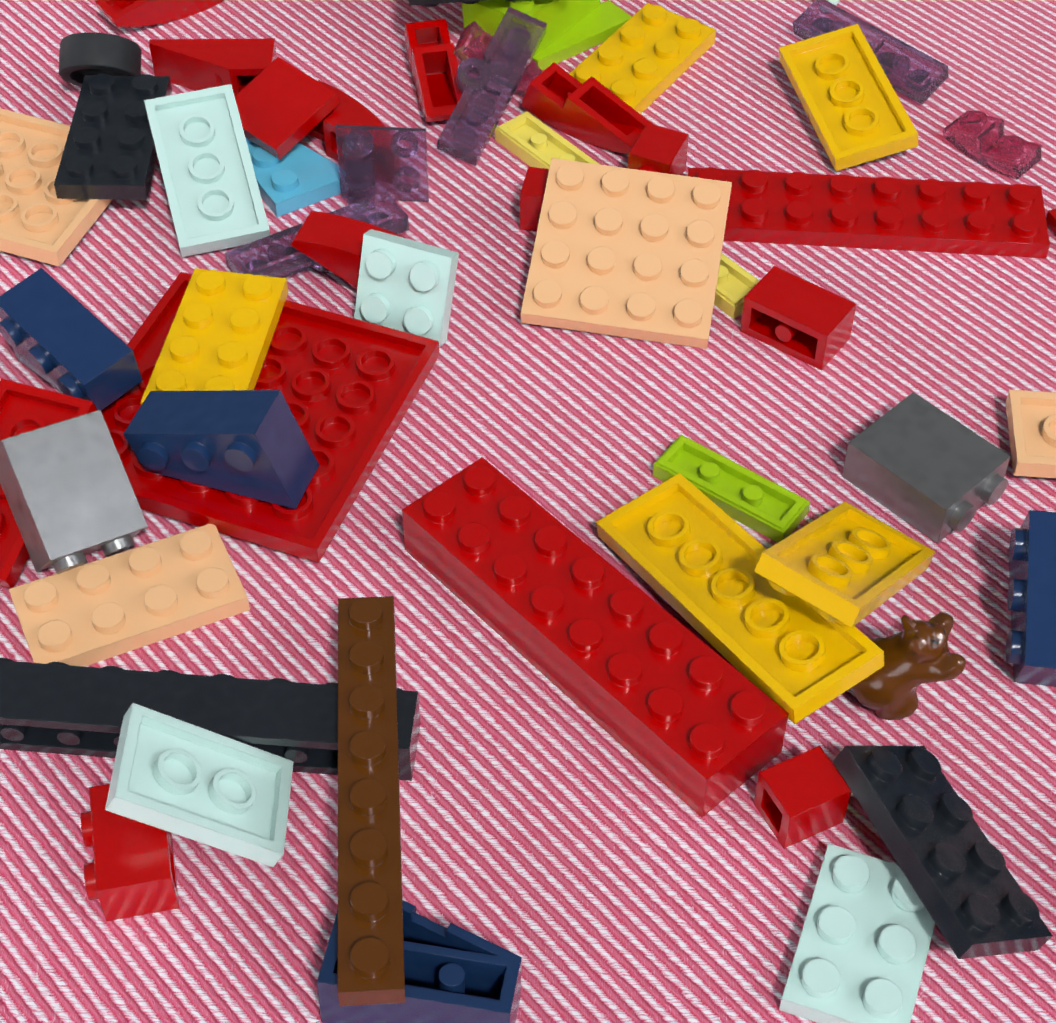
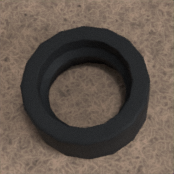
M87 32L71 34L62 38L60 42L59 75L63 80L82 87L85 75L138 76L141 75L142 50L137 43L117 35Z

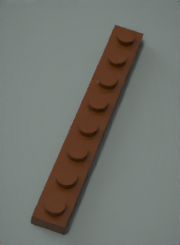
M394 596L338 599L339 1007L405 1003Z

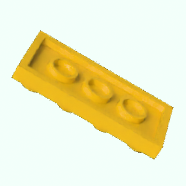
M647 3L569 74L582 84L592 76L641 114L715 43L716 29L701 24L695 19L686 18L668 11L662 6Z
M858 24L779 48V60L835 171L918 147V132Z
M195 268L141 399V405L150 391L254 390L288 295L287 278Z
M843 502L763 551L754 572L767 578L770 585L778 592L788 596H798L817 607L818 613L826 620L835 624H846L852 628L927 570L936 551L853 505Z

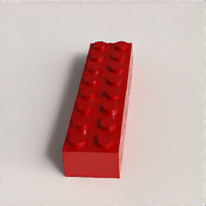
M483 457L402 509L405 551L699 816H705L782 752L788 712Z

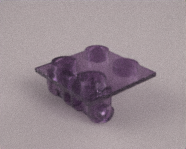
M335 125L341 198H347V206L354 215H367L374 205V200L429 202L426 129Z

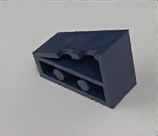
M281 390L150 391L123 433L145 471L293 509L297 508L319 467V463Z

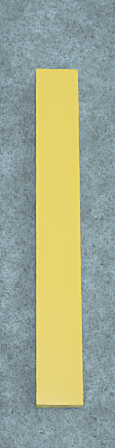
M528 111L495 128V141L530 167L549 169L551 158L599 164ZM721 253L714 305L735 319L743 313L744 297L760 280L723 253Z

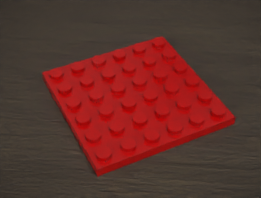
M180 272L127 344L133 350L142 381L101 410L140 508L199 527L213 524L219 533L319 563L440 355L439 341L286 300L254 390H281L319 463V467L297 508L293 509L145 471L123 433L141 407V399L192 274Z

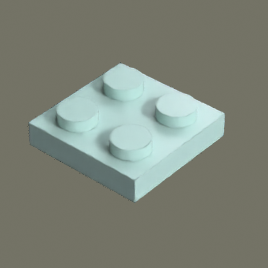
M373 229L363 234L354 318L439 341V347L447 341L459 253Z

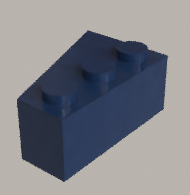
M42 268L0 296V333L13 347L19 362L58 388L63 394L93 401L97 410H103L142 381L133 350Z
M1029 510L1021 527L1013 528L1008 549L1010 584L1007 606L1008 611H1011L1012 630H1009L1007 636L1005 656L1006 662L1013 664L1014 682L1056 687V512Z
M404 900L405 1003L339 1007L337 910L317 980L321 1023L516 1022L521 993L522 957L450 923L448 928L417 914L416 906Z

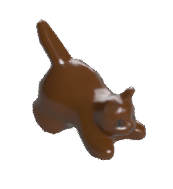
M940 612L928 621L912 620L907 615H903L901 618L902 632L887 638L877 637L870 639L884 651V667L849 690L862 705L873 709L876 716L881 719L901 720L911 716L918 708L917 686L922 683L955 679L964 671L966 664L964 657L959 654L950 653L947 641L954 623L953 616L946 612Z

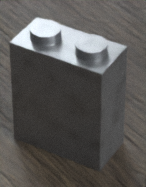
M912 392L848 443L842 477L938 544L953 530L956 532L962 531L970 523L975 512L985 503L992 505L1001 497L1008 484V480L1004 477L1010 456Z
M101 410L0 441V484L36 572L54 566L56 573L59 574L87 562L85 555L102 549L105 557L127 550L135 546L133 537L148 527Z

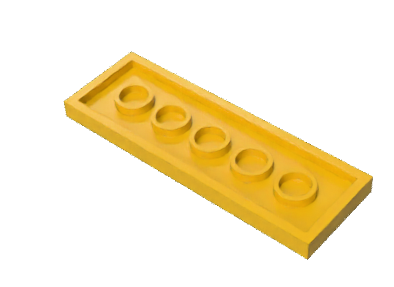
M678 473L596 521L598 537L742 675L788 712V719L794 724L884 667V651L857 627L853 626L851 628L846 624L840 625L826 620L818 613L817 607L798 596L793 597L778 592L770 585L767 578L754 572L762 552L767 549L682 474Z

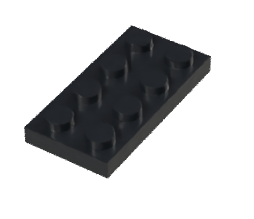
M149 74L138 76L85 75L54 183L58 199L147 200L157 153L144 100L170 96L172 93L170 76H153Z
M925 746L844 747L833 760V763L958 959L1037 951L1053 936L1039 916V909L1035 902L1022 891L1005 866L1006 862L1001 852L988 841L974 820L970 806L957 795L942 773L940 762Z

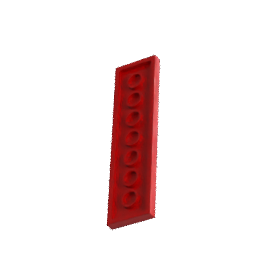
M688 167V176L732 182L723 241L1046 258L1050 247L1041 186L990 184L978 181L953 182L936 179L915 180L893 177H859L845 174L822 175L806 174L803 172L784 173L760 170H728L713 167Z

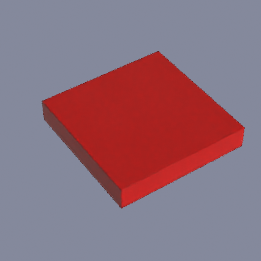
M279 57L271 62L235 96L245 137L278 159L285 156L340 104L336 92Z

